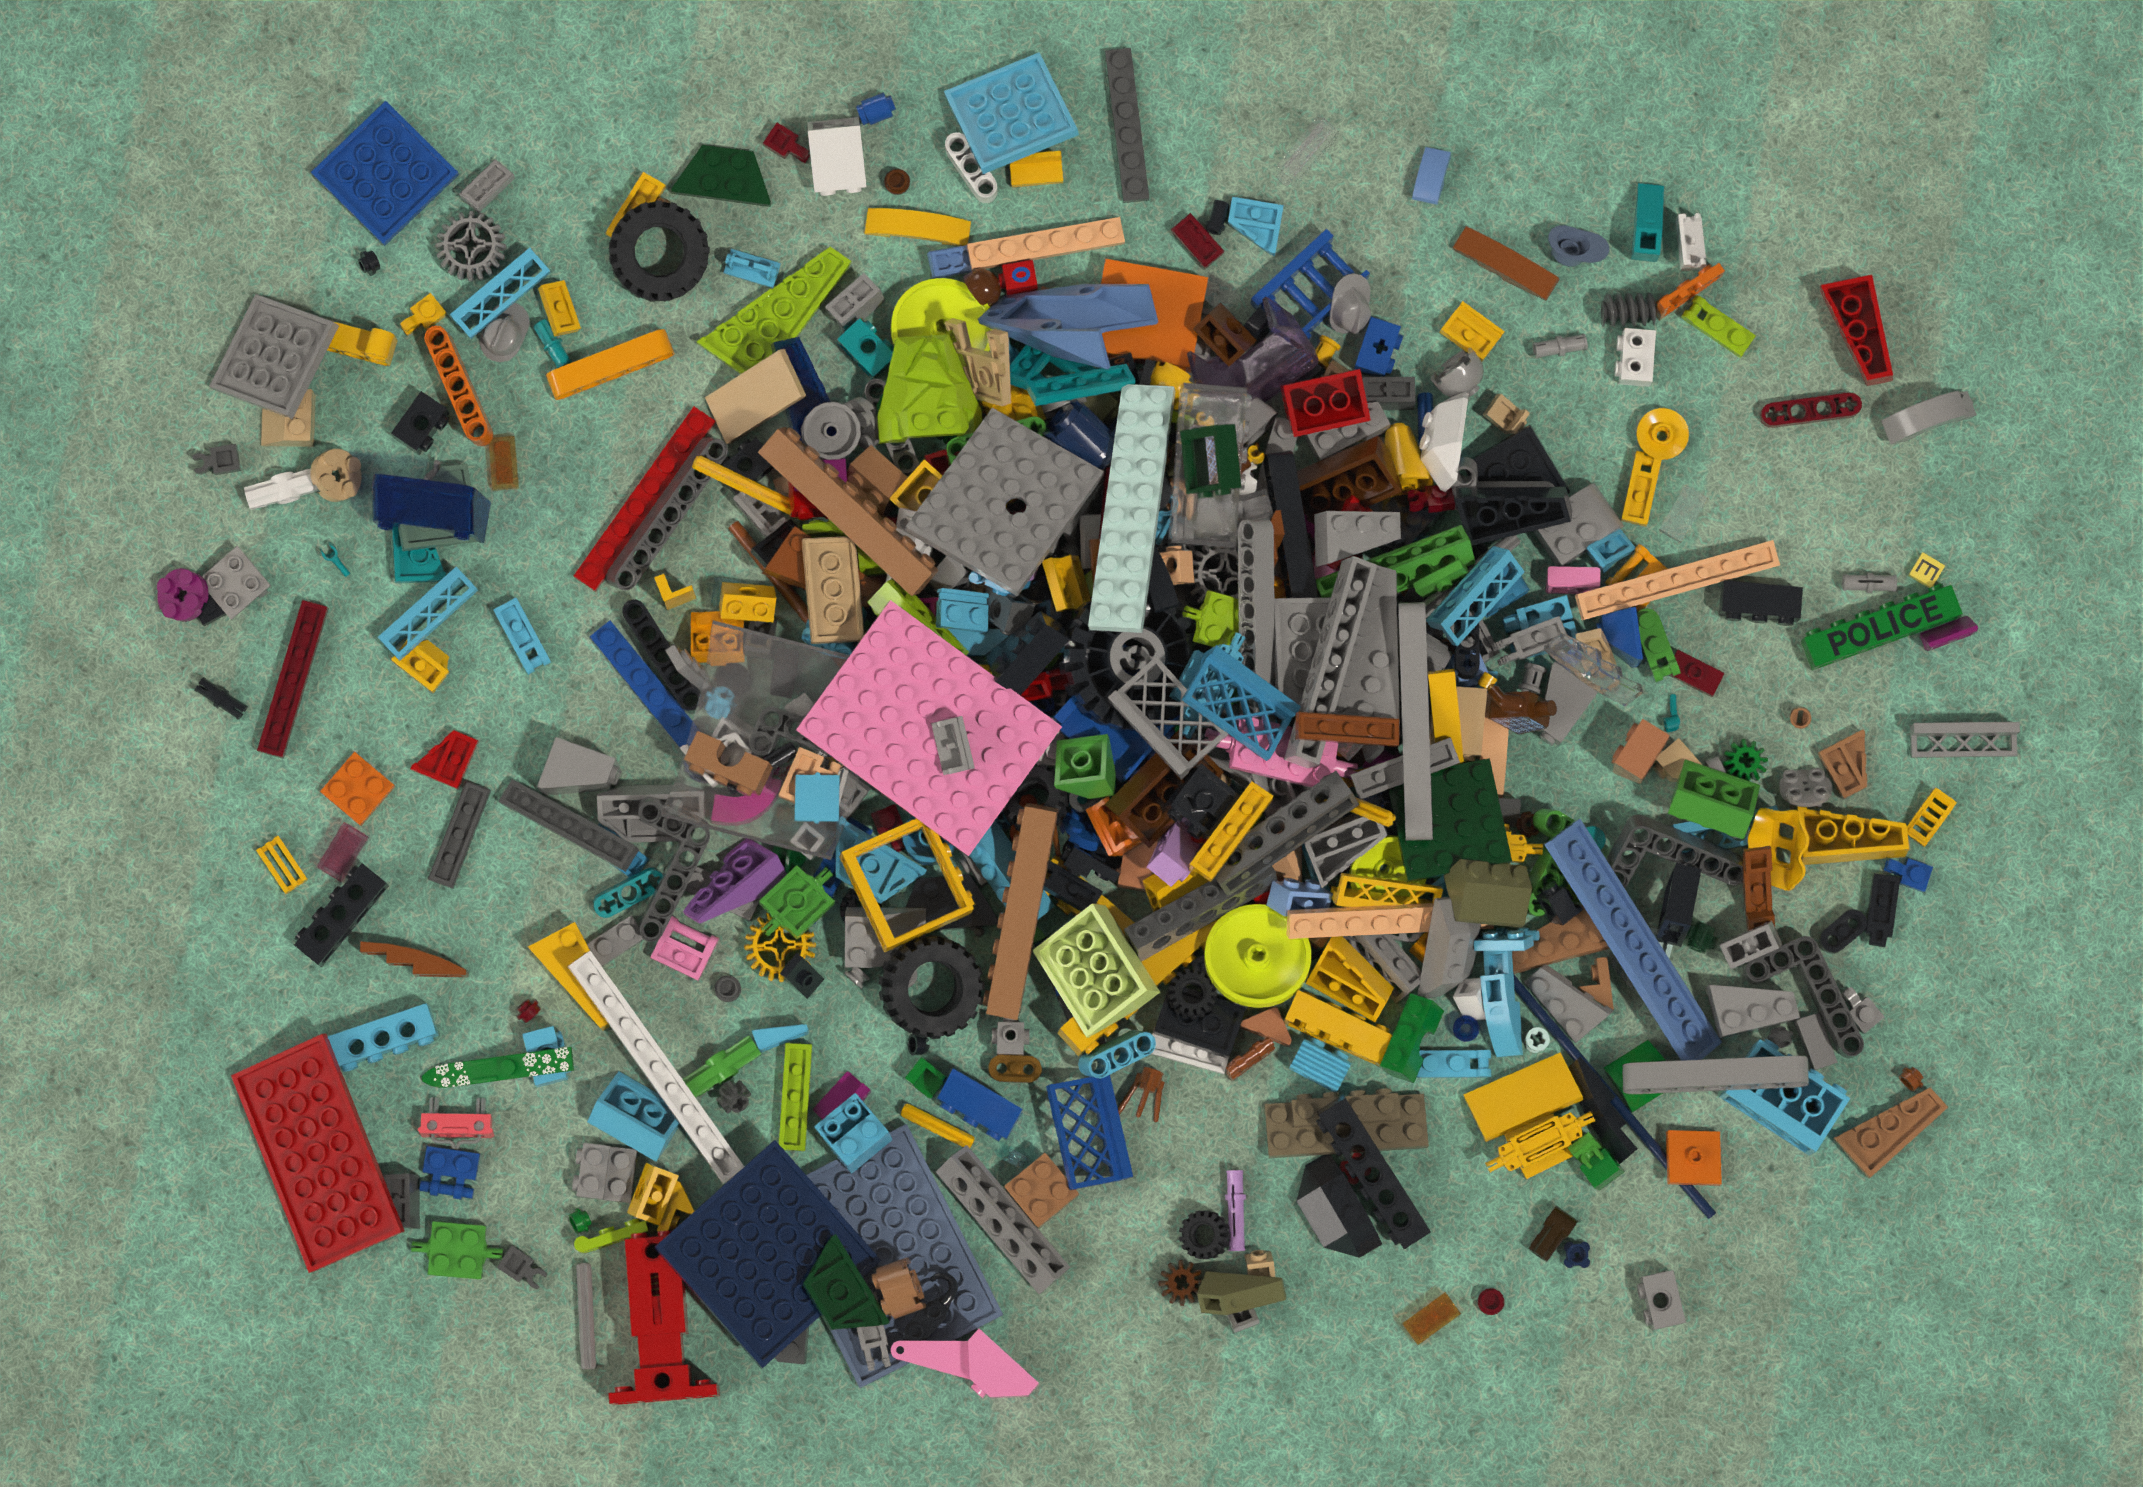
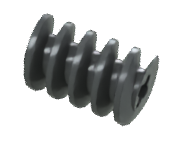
M1609 293L1605 294L1601 302L1602 327H1604L1607 319L1610 320L1612 326H1615L1617 319H1620L1622 326L1626 325L1627 319H1630L1632 325L1636 326L1638 318H1641L1643 326H1646L1648 318H1651L1653 325H1655L1656 305L1652 293H1647L1645 300L1641 293H1637L1634 300L1631 293H1627L1624 300L1620 293L1615 294L1614 300H1612Z

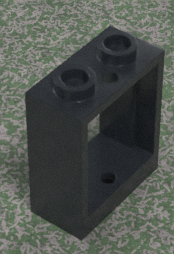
M1689 863L1675 864L1665 888L1656 934L1658 942L1682 946L1691 926L1702 869L1695 868L1694 865Z

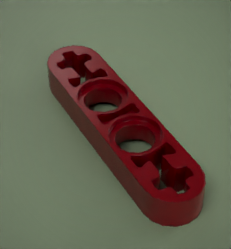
M1841 393L1772 402L1763 407L1760 413V420L1764 426L1776 428L1851 418L1860 412L1862 401L1855 393ZM1847 399H1850L1851 403H1856L1857 405L1852 409V412L1849 411L1848 407H1843L1838 410L1840 414H1836V403L1834 400H1838L1837 405H1843L1847 402ZM1820 402L1828 403L1831 407L1830 414H1819L1817 404ZM1795 405L1802 406L1805 410V416L1801 419L1794 418L1791 414V408ZM1783 407H1786L1787 421H1784L1785 415L1777 416L1775 422H1772L1771 418H1766L1765 416L1769 413L1770 409H1773L1774 413H1782L1784 411Z

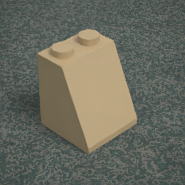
M1456 687L1463 758L1466 763L1481 757L1487 689ZM1431 700L1429 703L1430 745L1435 743Z

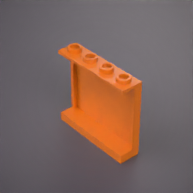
M1105 259L1101 284H1149L1158 318V323L1155 325L1102 333L1108 358L1131 352L1134 363L1145 364L1147 359L1156 361V363L1161 361V366H1163L1167 362L1185 372L1191 373L1198 337L1193 328L1201 320L1208 277Z

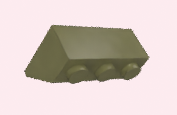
M1460 859L1450 869V873L1444 875L1449 898L1452 901L1455 921L1522 928L1525 925L1532 892L1526 866L1511 864L1490 865L1489 862Z

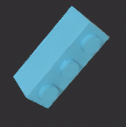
M618 1071L596 1101L587 1121L589 1124L656 1162L667 1148L680 1125L658 1093Z

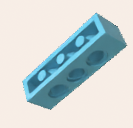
M425 1003L330 1035L328 1039L340 1069L343 1072L358 1068L357 1063L367 1060L368 1064L384 1059L383 1054L392 1051L393 1055L404 1053L409 1050L408 1046L418 1043L419 1047L434 1042L433 1038L439 1036L430 1007ZM406 1024H413L415 1026V1032L411 1037L402 1036L401 1031ZM382 1032H387L390 1036L389 1042L384 1046L377 1045V1036ZM355 1041H362L364 1043L362 1053L358 1055L352 1054V1044Z

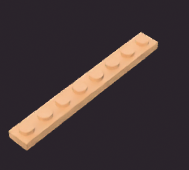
M1771 540L1575 595L1581 620H1586L1724 580L1780 566L1774 541Z
M1434 903L1288 910L1286 935L1289 939L1429 932ZM1481 924L1480 929H1494V925Z

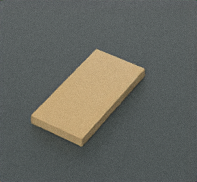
M780 349L709 394L705 399L726 444H731L806 397V394L785 349Z
M848 536L803 538L802 552L811 644L860 642L864 636L856 544Z

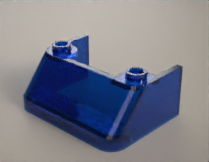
M373 475L372 515L373 522L377 525V528L392 531L393 527H398L399 524L441 529L448 530L454 534L453 538L469 541V538L473 537L479 543H484L491 502L476 488L462 484L401 476Z

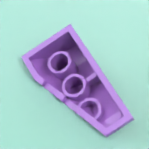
M746 838L724 857L723 862L725 864L719 871H714L710 875L711 882L706 888H702L696 893L683 910L684 914L700 924L765 896L787 875L777 854Z

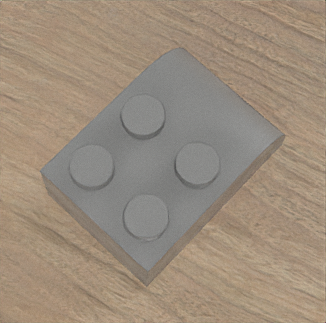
M1595 483L1588 485L1569 497L1573 510L1571 522L1532 531L1558 567H1565L1585 554L1590 544L1625 527Z

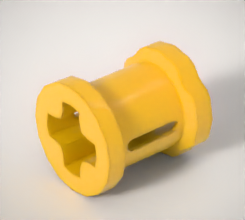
M1321 335L1319 338L1320 343L1310 356L1326 370L1332 356L1336 351L1340 350L1341 346L1331 338Z

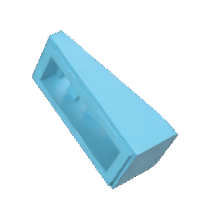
M806 1024L755 1029L752 1030V1034L759 1051L765 1052L808 1035L809 1030Z

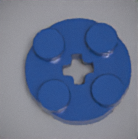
M1071 809L1063 817L1060 831L1062 834L1066 831L1070 835L1068 840L1071 843H1077L1080 848L1090 851H1096L1098 847H1103V850H1105L1086 812L1079 813Z

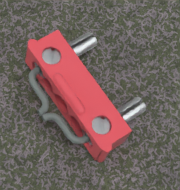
M436 1097L435 1105L434 1098H430L429 1113H421V1127L418 1128L420 1136L431 1138L433 1142L438 1144H450L452 1149H459L461 1144H476L481 1138L494 1137L491 1114H485V1098L476 1099V1114H439V1098ZM436 1138H477V1139H475V1140H460V1141L456 1144V1146H455V1143H454L452 1140H438V1139H436Z

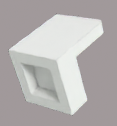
M1465 979L1459 984L1453 996L1465 1020L1486 1019L1481 979Z

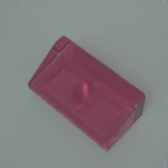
M343 822L318 863L317 868L342 882L369 837Z

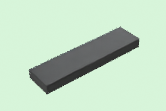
M468 781L465 782L428 877L429 881L454 889L490 796V789Z

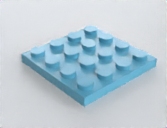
M1040 52L944 91L947 102L982 174L1079 135L1078 129Z

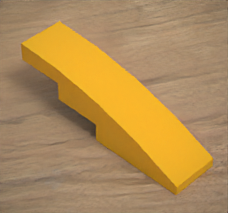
M1455 670L1429 671L1428 680L1435 743L1451 737L1460 761L1458 764L1464 763Z

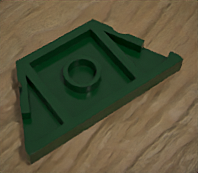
M702 145L671 188V194L771 207V201L753 151Z
M834 1234L828 1240L802 1283L809 1297L830 1330L889 1324L890 1321L838 1236Z

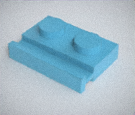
M947 588L937 589V593H939V599L936 604L937 628L979 633L988 632V593Z

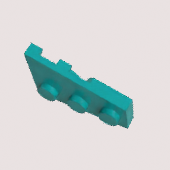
M414 503L391 504L395 583L439 582L446 576V573L443 570L435 547L402 551L398 525Z

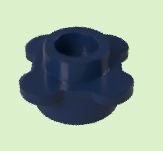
M1582 1242L1581 1244L1565 1243L1566 1259L1564 1260V1265L1567 1268H1572L1573 1266L1587 1268L1590 1265V1260L1588 1259L1590 1245L1587 1242ZM1578 1252L1579 1257H1575L1574 1254Z

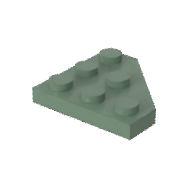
M467 463L442 466L398 525L402 551L473 543L481 540Z

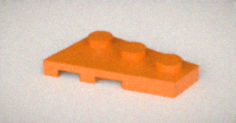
M1720 263L1713 267L1710 264L1697 273L1699 276L1691 281L1687 279L1677 287V290L1661 297L1656 302V317L1660 321L1720 279L1725 272Z

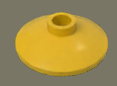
M1658 408L1649 411L1642 417L1637 426L1636 437L1640 448L1648 456L1668 460L1678 456L1684 450L1689 439V430L1686 421L1680 414L1671 409ZM1664 432L1666 434V439L1659 440L1657 438V433Z

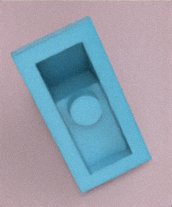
M1620 529L1590 544L1587 547V554L1604 574L1615 562L1630 555L1634 551L1635 546Z

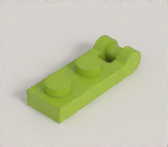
M1695 295L1691 301V307L1683 312L1681 318L1741 358L1756 335L1710 305L1701 296ZM1700 311L1707 314L1703 321L1697 317Z
M640 1218L624 1222V1228L615 1230L614 1226L600 1230L599 1236L590 1239L585 1236H579L574 1242V1247L580 1253H589L625 1241V1239H631V1234L649 1233L650 1230L646 1221L641 1222Z

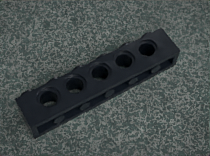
M1344 1094L1316 1111L1320 1117L1316 1120L1318 1126L1324 1134L1329 1131L1334 1139L1330 1143L1338 1157L1342 1154L1348 1161L1344 1165L1352 1179L1358 1177L1361 1181L1362 1186L1359 1187L1361 1193L1367 1201L1372 1199L1377 1206L1373 1211L1381 1223L1386 1221L1391 1228L1387 1233L1395 1246L1400 1243L1403 1249H1406L1431 1233ZM1341 1122H1346L1350 1125V1130L1345 1135L1336 1133V1126ZM1354 1145H1362L1364 1147V1153L1360 1157L1350 1155V1150ZM1375 1167L1379 1170L1378 1176L1371 1180L1365 1178L1364 1173L1366 1169ZM1385 1189L1393 1192L1392 1198L1387 1202L1379 1200L1380 1192ZM1397 1212H1405L1407 1214V1219L1404 1223L1396 1224L1393 1222V1217Z

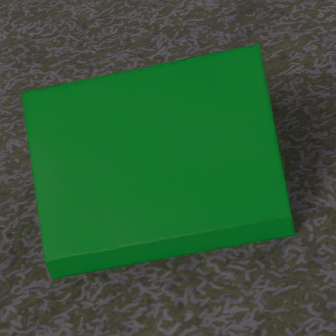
M1646 1040L1603 1068L1632 1113L1663 1094H1626L1623 1092L1622 1066L1624 1064L1666 1061L1649 1040Z

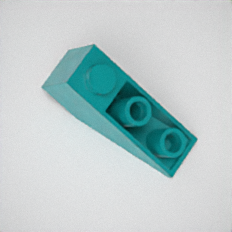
M1638 183L1631 260L1657 262L1660 256L1664 186Z

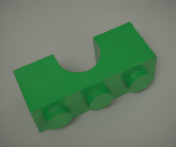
M1410 993L1380 1067L1393 1077L1414 1083L1424 1060L1419 1053L1421 1040L1426 1033L1435 1034L1444 1010L1433 1000Z

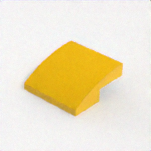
M1068 555L1062 558L1043 560L1042 564L1056 612L1076 610L1082 603L1091 600L1079 556Z

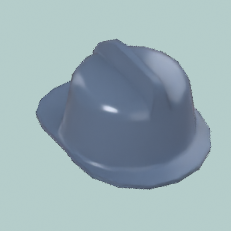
M1561 225L1552 228L1548 234V241L1552 247L1551 255L1554 256L1558 263L1564 266L1574 267L1582 262H1600L1609 254V244L1606 239L1593 232Z

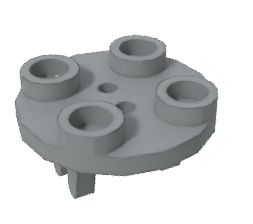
M1820 768L1797 771L1786 770L1783 773V778L1780 780L1779 793L1789 803L1790 809H1795L1796 806H1816V808H1822V804L1831 796L1832 784L1829 778L1825 776V772Z

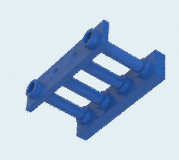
M1325 229L1259 290L1250 301L1255 310L1263 305L1290 328V332L1294 335L1290 340L1292 348L1297 344L1303 346L1312 337L1310 332L1330 315L1332 304L1330 302L1320 311L1294 284L1295 280L1293 278L1299 272L1302 274L1306 273L1332 300L1334 287L1314 268L1312 260L1318 255L1321 257L1325 256L1343 276L1355 273L1332 249L1333 245L1331 243L1334 236L1328 229ZM1365 270L1361 275L1368 280L1370 273ZM1281 289L1284 292L1287 291L1313 317L1305 327L1301 328L1275 301L1276 297L1274 295Z

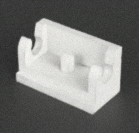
M1696 213L1692 217H1687L1686 214H1678L1675 222L1680 270H1701L1707 266L1701 214Z

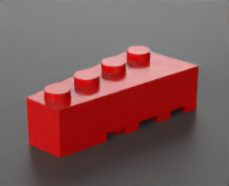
M1872 274L1820 285V292L1866 386L1893 381V371Z

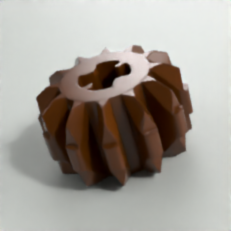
M1183 1260L1178 1261V1270L1175 1269L1172 1263H1169L1168 1268L1172 1274L1166 1271L1161 1272V1275L1168 1279V1281H1159V1286H1168V1289L1164 1290L1161 1295L1164 1297L1170 1292L1173 1294L1169 1303L1173 1304L1176 1297H1180L1179 1304L1184 1306L1185 1296H1187L1189 1302H1195L1191 1292L1197 1295L1199 1289L1194 1286L1201 1285L1202 1280H1195V1277L1201 1274L1200 1269L1194 1273L1190 1272L1194 1265L1192 1262L1188 1264L1186 1270L1183 1269ZM1181 1276H1185L1187 1278L1186 1283L1189 1285L1188 1288L1185 1289L1183 1287L1182 1290H1178L1174 1279L1176 1277L1180 1279Z

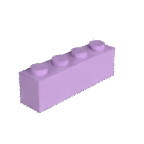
M1182 821L1180 823L1175 822L1161 836L1147 865L1149 870L1170 887L1178 880L1184 881L1190 874L1189 864L1204 844L1196 843L1191 839V835L1187 832L1189 827Z

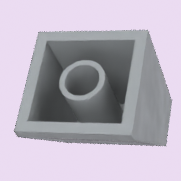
M556 737L537 787L544 795L611 790L612 785L617 786L622 771L616 758Z

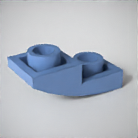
M1425 147L1412 200L1438 205L1444 186V177L1451 159V152Z

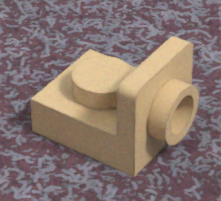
M1254 1250L1250 1254H1245L1247 1275L1275 1277L1274 1260L1271 1251Z

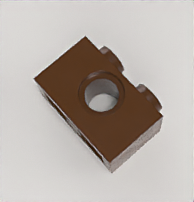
M1221 302L1193 328L1228 367L1257 341Z

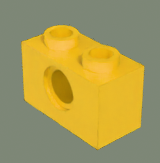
M722 582L719 602L721 618L774 622L776 605L774 586Z
M646 1163L627 1213L660 1226L679 1175Z

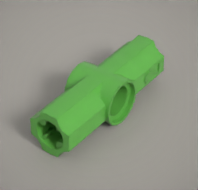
M747 1036L726 1051L725 1049L710 1057L705 1061V1065L682 1080L694 1097L697 1098L715 1085H721L734 1077L741 1068L762 1054L751 1037Z

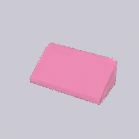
M1548 567L1545 589L1547 594H1580L1600 588V568Z

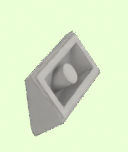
M1819 1013L1794 1021L1812 1069L1818 1070L1838 1063Z

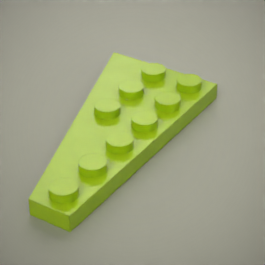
M831 246L807 262L797 272L783 279V282L776 287L769 289L738 311V314L725 323L723 322L707 336H703L696 341L697 344L739 374L744 373L780 349H785L787 353L850 267L852 261Z

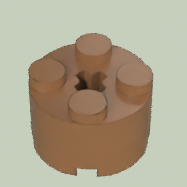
M908 1257L876 1269V1273L872 1274L875 1288L877 1290L880 1289L884 1299L880 1300L885 1315L889 1314L894 1319L926 1308V1303L920 1302V1299L924 1298V1294L915 1269L909 1271L907 1264L911 1263Z

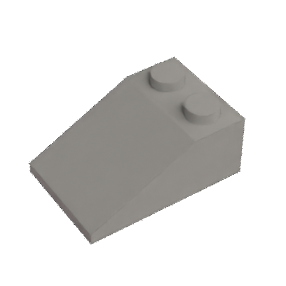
M846 907L845 967L873 968L883 966L885 961L888 962L891 956L889 954L894 949L884 953L863 907ZM880 907L894 938L926 924V908Z

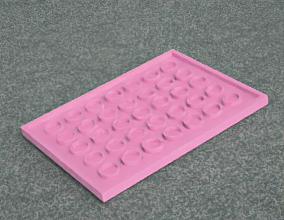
M890 600L796 728V731L965 855L969 856L1062 726L1011 688L1006 689L996 683L992 674ZM963 716L975 768L943 775L931 723Z

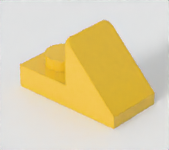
M676 1181L660 1226H658V1232L673 1231L678 1226L680 1216L676 1215L677 1211L689 1215L695 1211L682 1183Z

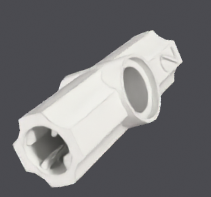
M311 468L296 473H280L271 477L269 481L244 487L250 510L275 503L287 504L300 499V496L320 491L316 484L313 485L311 481Z

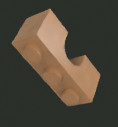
M697 731L684 758L689 765L688 769L703 776L704 772L713 776L712 780L721 785L727 786L728 783L737 786L736 790L750 797L752 793L760 796L773 769L772 765L766 760L745 752L738 764L724 766L721 763V756L725 749L722 741Z

